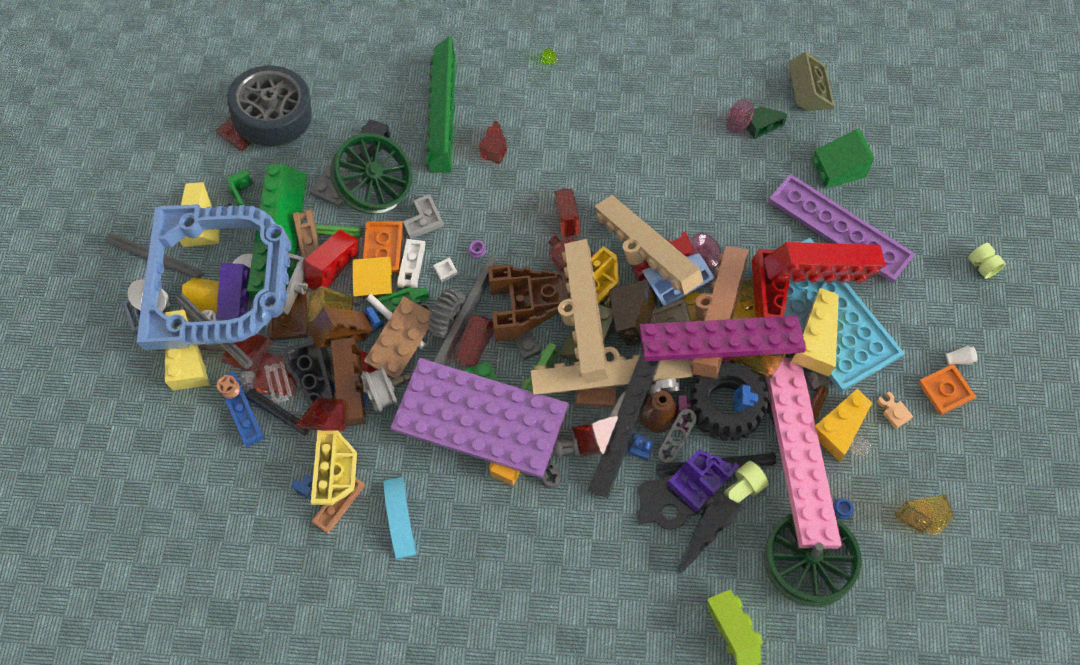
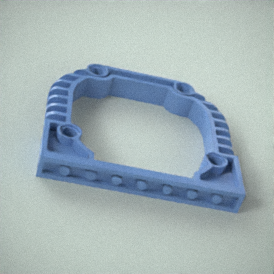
M199 204L155 207L136 343L143 350L189 348L190 345L235 343L258 334L259 330L264 325L267 326L272 318L282 314L284 301H287V291L285 288L289 282L287 267L290 266L288 251L291 250V241L283 227L276 225L273 218L264 210L254 206L231 205L228 207L201 208ZM250 228L260 232V238L268 250L264 289L256 294L251 311L239 318L230 320L187 322L180 314L168 317L158 309V296L162 288L161 274L164 272L163 258L165 248H172L186 236L197 238L202 234L203 230Z

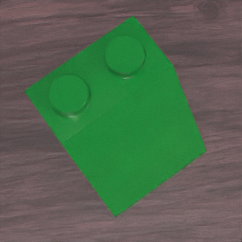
M858 128L816 149L811 162L818 171L820 182L827 189L866 178L875 157L862 131Z

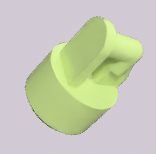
M748 461L735 471L738 481L724 491V495L738 503L749 494L756 496L769 485V479L757 463Z

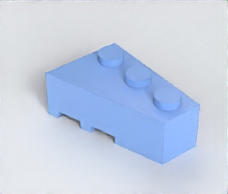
M699 253L687 258L700 268L703 283L687 294L714 279L709 267ZM648 268L642 270L664 306L674 303L687 295H684L680 290H675L668 280H664L656 269Z

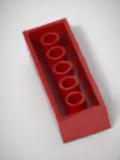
M785 242L764 258L769 280H777L778 282L793 280L794 282L809 281L810 283L825 281V283L834 281L862 283L871 275L878 274L879 270L886 266L881 246L871 244Z

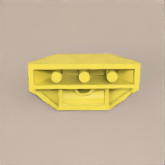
M317 430L311 505H333L355 489L357 452L342 437L338 430Z

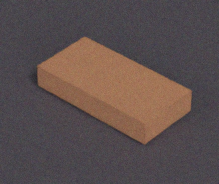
M616 387L577 390L576 405L615 407Z

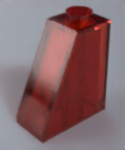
M562 188L554 191L561 238L579 235V213L573 189Z
M471 314L454 356L460 359L459 363L465 366H470V364L477 365L494 333L493 320Z

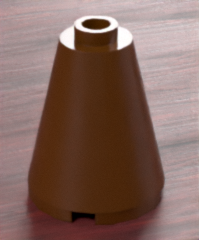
M658 391L646 398L639 416V420L645 428L654 433H664L670 429L678 414V409L672 396L666 391Z

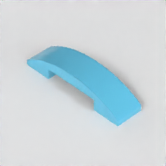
M404 477L383 481L385 502L396 559L415 556L417 554L411 529Z

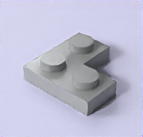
M430 194L413 200L419 215L403 221L410 239L444 226Z

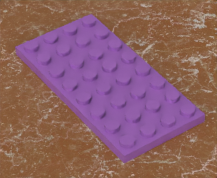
M419 358L390 429L409 437L543 479L568 409V403L541 394L533 395L531 391Z

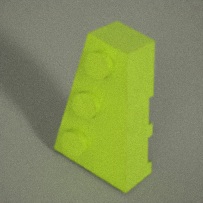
M731 589L708 598V610L719 634H722L728 645L726 647L728 654L732 653L735 658L736 665L761 664V644H763V641L758 631L754 632L751 626L753 624L748 613L744 614L741 608L743 606L740 598L734 596Z

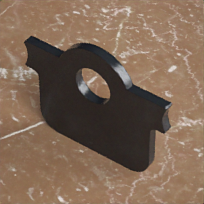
M672 477L647 481L639 487V497L642 510L636 511L639 517V525L656 522L664 529H677L684 524L687 516L702 514L703 509L701 507L695 512L666 484ZM667 505H673L678 510V516L673 520L666 519L662 514V509Z

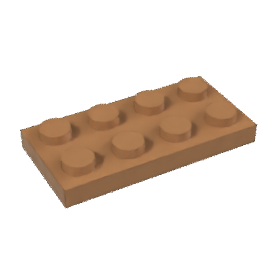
M403 296L365 358L364 363L377 370L383 365L386 375L392 379L401 377L429 330L428 322L432 312Z

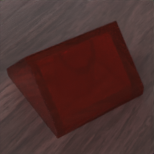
M317 398L294 426L298 429L344 431L346 402L344 399Z
M617 416L595 419L572 427L574 436L577 438L580 455L589 456L604 453L617 422Z

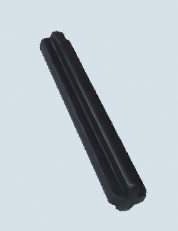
M249 389L246 393L247 399L302 435L306 436L310 432L311 427L256 390Z

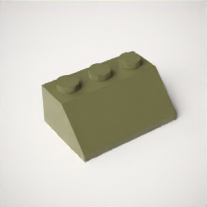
M806 51L789 61V74L792 77V88L795 92L797 106L807 111L835 108L826 65Z
M598 304L605 347L615 321L613 309ZM572 326L560 357L578 362L579 359L577 360L575 355V348L578 346L577 342H574L572 331H575V326Z

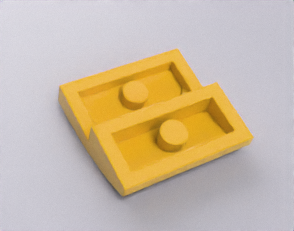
M391 257L353 260V294L355 297L369 296L370 294H392Z

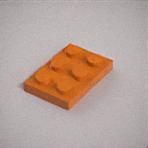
M366 221L363 259L391 257L392 273H399L403 221Z

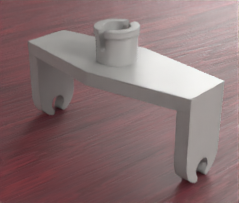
M288 253L290 261L298 264L286 290L287 301H284V310L282 314L286 315L289 314L298 293L304 295L306 291L303 289L307 290L308 287L307 283H303L305 258Z

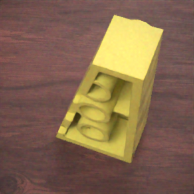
M819 288L802 330L806 351L805 353H794L791 362L829 377L836 367L839 295Z
M185 310L165 312V315L168 317L180 314L187 322H192V319ZM190 345L189 348L165 349V383L173 391L211 385L198 345Z

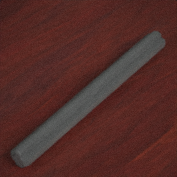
M113 233L106 237V241L109 244L148 259V247ZM164 254V266L193 278H201L203 275V271L200 268Z
M180 294L176 298V302L196 322L210 321L184 294ZM234 343L220 344L244 369H249L253 365V361Z

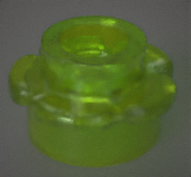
M545 49L541 54L540 60L542 63L552 65L553 62H556L557 55H555L554 50Z

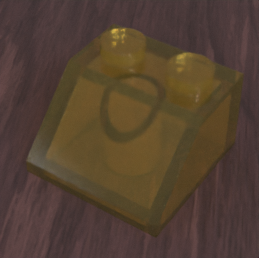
M323 286L309 293L306 328L310 327L323 307L352 310L353 297Z
M946 494L906 501L895 512V517L921 533L930 532V535L943 532V529L948 527L949 523L954 519Z

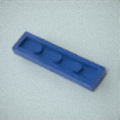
M232 372L227 375L235 378L240 386V392L235 398L227 399L224 397L243 443L248 447L264 439V435L236 373Z

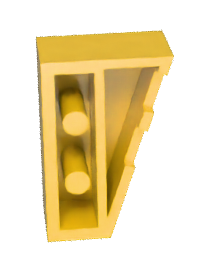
M858 389L815 425L819 443L839 462L845 456L872 405V402Z

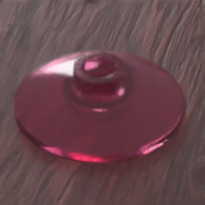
M741 99L730 108L726 117V127L730 132H741L749 125L754 113V106L750 100Z
M704 233L694 235L690 239L694 249L693 255L699 253L709 268L717 266L721 254V248L717 241Z

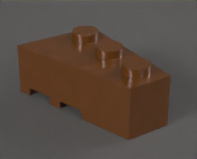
M323 307L313 320L308 331L316 347L323 348L330 347L331 340L354 337L356 342L366 341L373 329L365 313L362 311Z

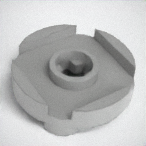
M679 378L653 381L648 394L658 391H678L680 386Z

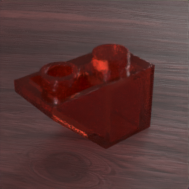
M495 120L492 126L488 127L486 137L480 141L478 149L480 150L481 158L500 164L507 153V142L498 121Z

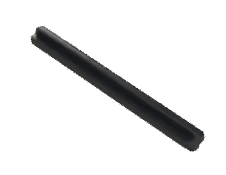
M775 453L721 458V460L731 464L737 463L740 467L748 461H753L759 466L775 465L777 461ZM686 462L656 465L657 476L675 475Z

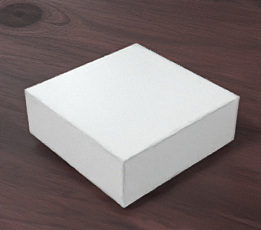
M450 258L433 265L441 283L458 275Z

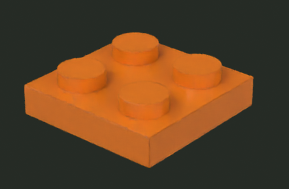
M954 364L924 377L918 382L940 416L976 398V395Z

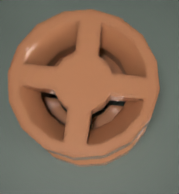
M224 375L217 381V389L225 398L232 399L239 394L240 386L233 376Z

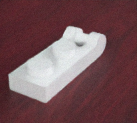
M407 239L398 277V288H418V279L426 246L425 241ZM406 275L412 276L411 280L406 279Z

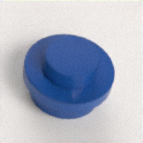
M841 498L833 504L836 517L848 519L852 516L854 506L849 500Z

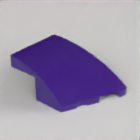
M698 449L666 484L697 512L740 466L737 463L731 464L723 461L721 457L712 456L708 452Z

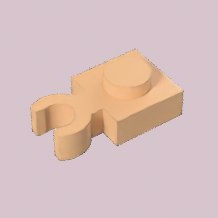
M891 392L885 395L889 400L888 402L884 401L882 397L878 398V404L887 409L883 414L895 429L913 418L901 401L898 403L894 402V396Z

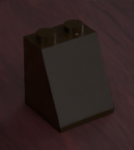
M647 280L609 290L616 332L627 345L639 344L641 342L640 324H650L657 295Z

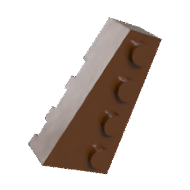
M354 337L331 340L332 363L334 367L333 380L336 386L334 397L338 405V409L335 410L336 420L340 421L343 427L366 424L360 349Z

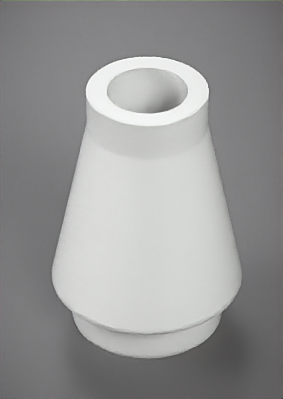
M967 345L953 352L946 353L945 359L947 365H972L973 362H977V353L974 346L969 347Z

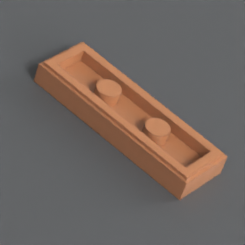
M355 477L354 491L333 505H323L311 521L312 524L329 534L366 485Z

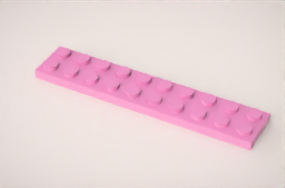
M765 356L762 359L767 388L771 397V408L799 548H814L816 543L821 542L824 548L838 549L842 545L817 430L815 429L803 366L791 362L792 358Z

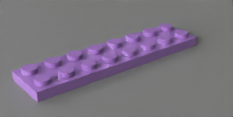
M792 174L785 179L769 198V203L830 243L880 245L886 266L879 270L878 274L891 283L895 282L915 256V253Z

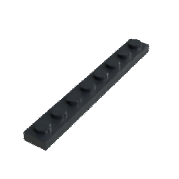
M643 349L588 491L605 498H609L660 361H644Z

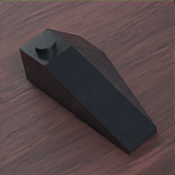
M312 340L281 349L286 369L295 379L298 388L302 390L317 418L322 419L336 415L337 404L334 397V385L327 347L317 348Z
M719 494L716 498L712 495L705 503L707 507L701 514L677 569L679 573L684 572L704 551L703 548L714 541L718 535L717 533L726 528L744 509L741 504L723 494Z

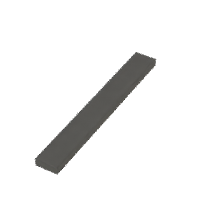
M488 257L433 362L442 365L447 364L490 282L488 266L497 265L495 257Z

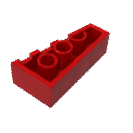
M758 249L751 260L756 318L784 317L787 302L786 296L790 282L789 280L785 282L769 280L764 258L774 250Z

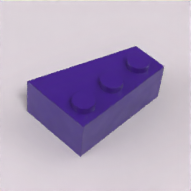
M221 263L217 320L239 318L248 312L247 307L250 295L247 292L250 267L244 264Z

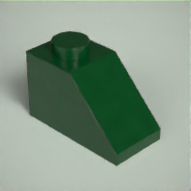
M758 107L745 113L743 124L752 137L756 139L784 126L787 114L778 110Z

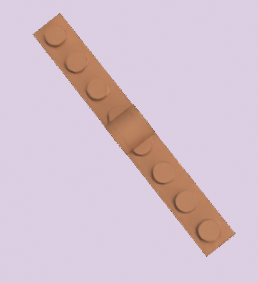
M726 246L724 254H720L719 264L721 265L716 268L715 278L717 279L712 282V295L701 294L695 300V314L699 320L733 319L748 264V249ZM722 357L690 359V366H693V374L717 378Z

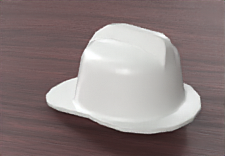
M145 280L134 281L128 289L130 303L140 311ZM161 289L159 291L157 307L163 312L171 304L168 303L169 297L167 293Z

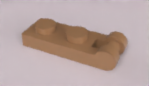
M308 209L304 213H293L300 250L304 258L310 256L320 247L312 209ZM307 219L308 223L302 224V220Z

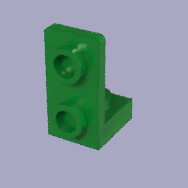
M246 169L227 178L230 184L227 188L231 196L235 195L237 197L234 199L237 206L244 205L238 191L254 184Z

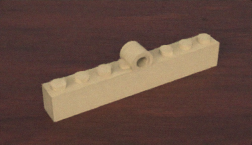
M611 195L594 206L598 222L604 223L609 232H614L621 242L624 241L623 250L629 264L637 265L646 260L652 270L656 269L664 280H668L675 290H680L684 295L703 283L699 267L616 197Z
M587 239L564 244L565 252H562L564 263H567L564 271L566 278H569L566 287L568 294H571V298L563 300L558 306V311L565 325L575 326V331H572L574 342H577L578 346L575 348L576 359H579L580 362L577 365V372L579 377H583L585 384L609 379L590 247Z
M606 347L605 354L610 353L613 356V361H607L609 379L586 384L583 377H579L577 372V365L580 364L579 361L574 362V366H566V363L554 364V368L546 369V365L535 366V370H531L533 395L629 385L640 355H634L633 359L625 360V357H620L619 352L615 348ZM690 359L660 361L653 381L693 377Z

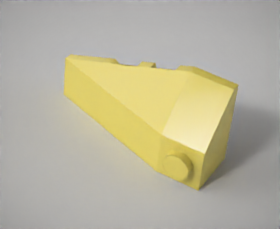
M204 183L185 184L181 205L199 204L201 208L212 207ZM220 229L203 230L202 234L197 238L186 236L180 240V243L183 247L219 244Z

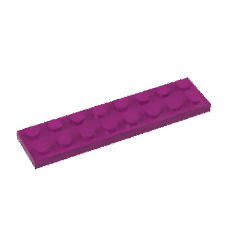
M798 316L640 324L639 326L644 361L805 353L806 344Z

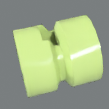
M989 243L981 245L968 256V259L975 267L979 266L978 271L985 279L992 277L1006 265L999 255H994L996 251Z

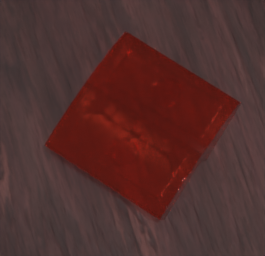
M263 353L252 389L268 394L274 392L292 397L296 381L286 369L283 355Z

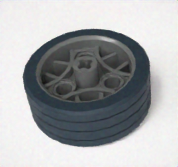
M274 65L251 68L234 79L229 87L227 100L232 124L238 134L251 143L262 146L284 145L299 138L310 125L312 111L309 88L303 78L290 69Z

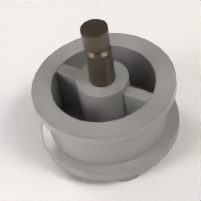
M383 365L380 366L379 370L371 373L366 371L361 375L376 412H382L384 407L392 404L397 406L398 402L394 394V387L411 380L409 373L390 380V377L386 375Z

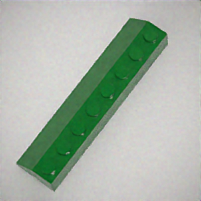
M448 36L434 47L433 55H430L433 69H430L432 83H429V92L432 95L428 98L431 111H428L430 126H427V136H430V138L426 141V148L429 151V155H426V166H429L430 173H452L456 56L453 37Z
M285 164L266 165L260 209L269 214L276 225L283 227L291 241V250L288 253L297 255L299 240L293 213H302L307 174ZM257 230L247 292L253 301L256 294L264 289L268 252L260 238V232ZM290 261V266L287 267L289 281L295 270L296 262Z

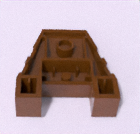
M508 264L488 266L491 295L510 293L511 311L492 313L496 341L514 340L558 314L559 304L563 300L569 299L565 273L541 270L539 272L533 271L528 267H524V269L513 268V265Z

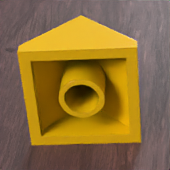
M194 277L182 285V294L201 312L211 310L217 316L219 281Z

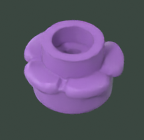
M479 240L473 241L468 248V252L472 254V257L479 258L486 254V245Z

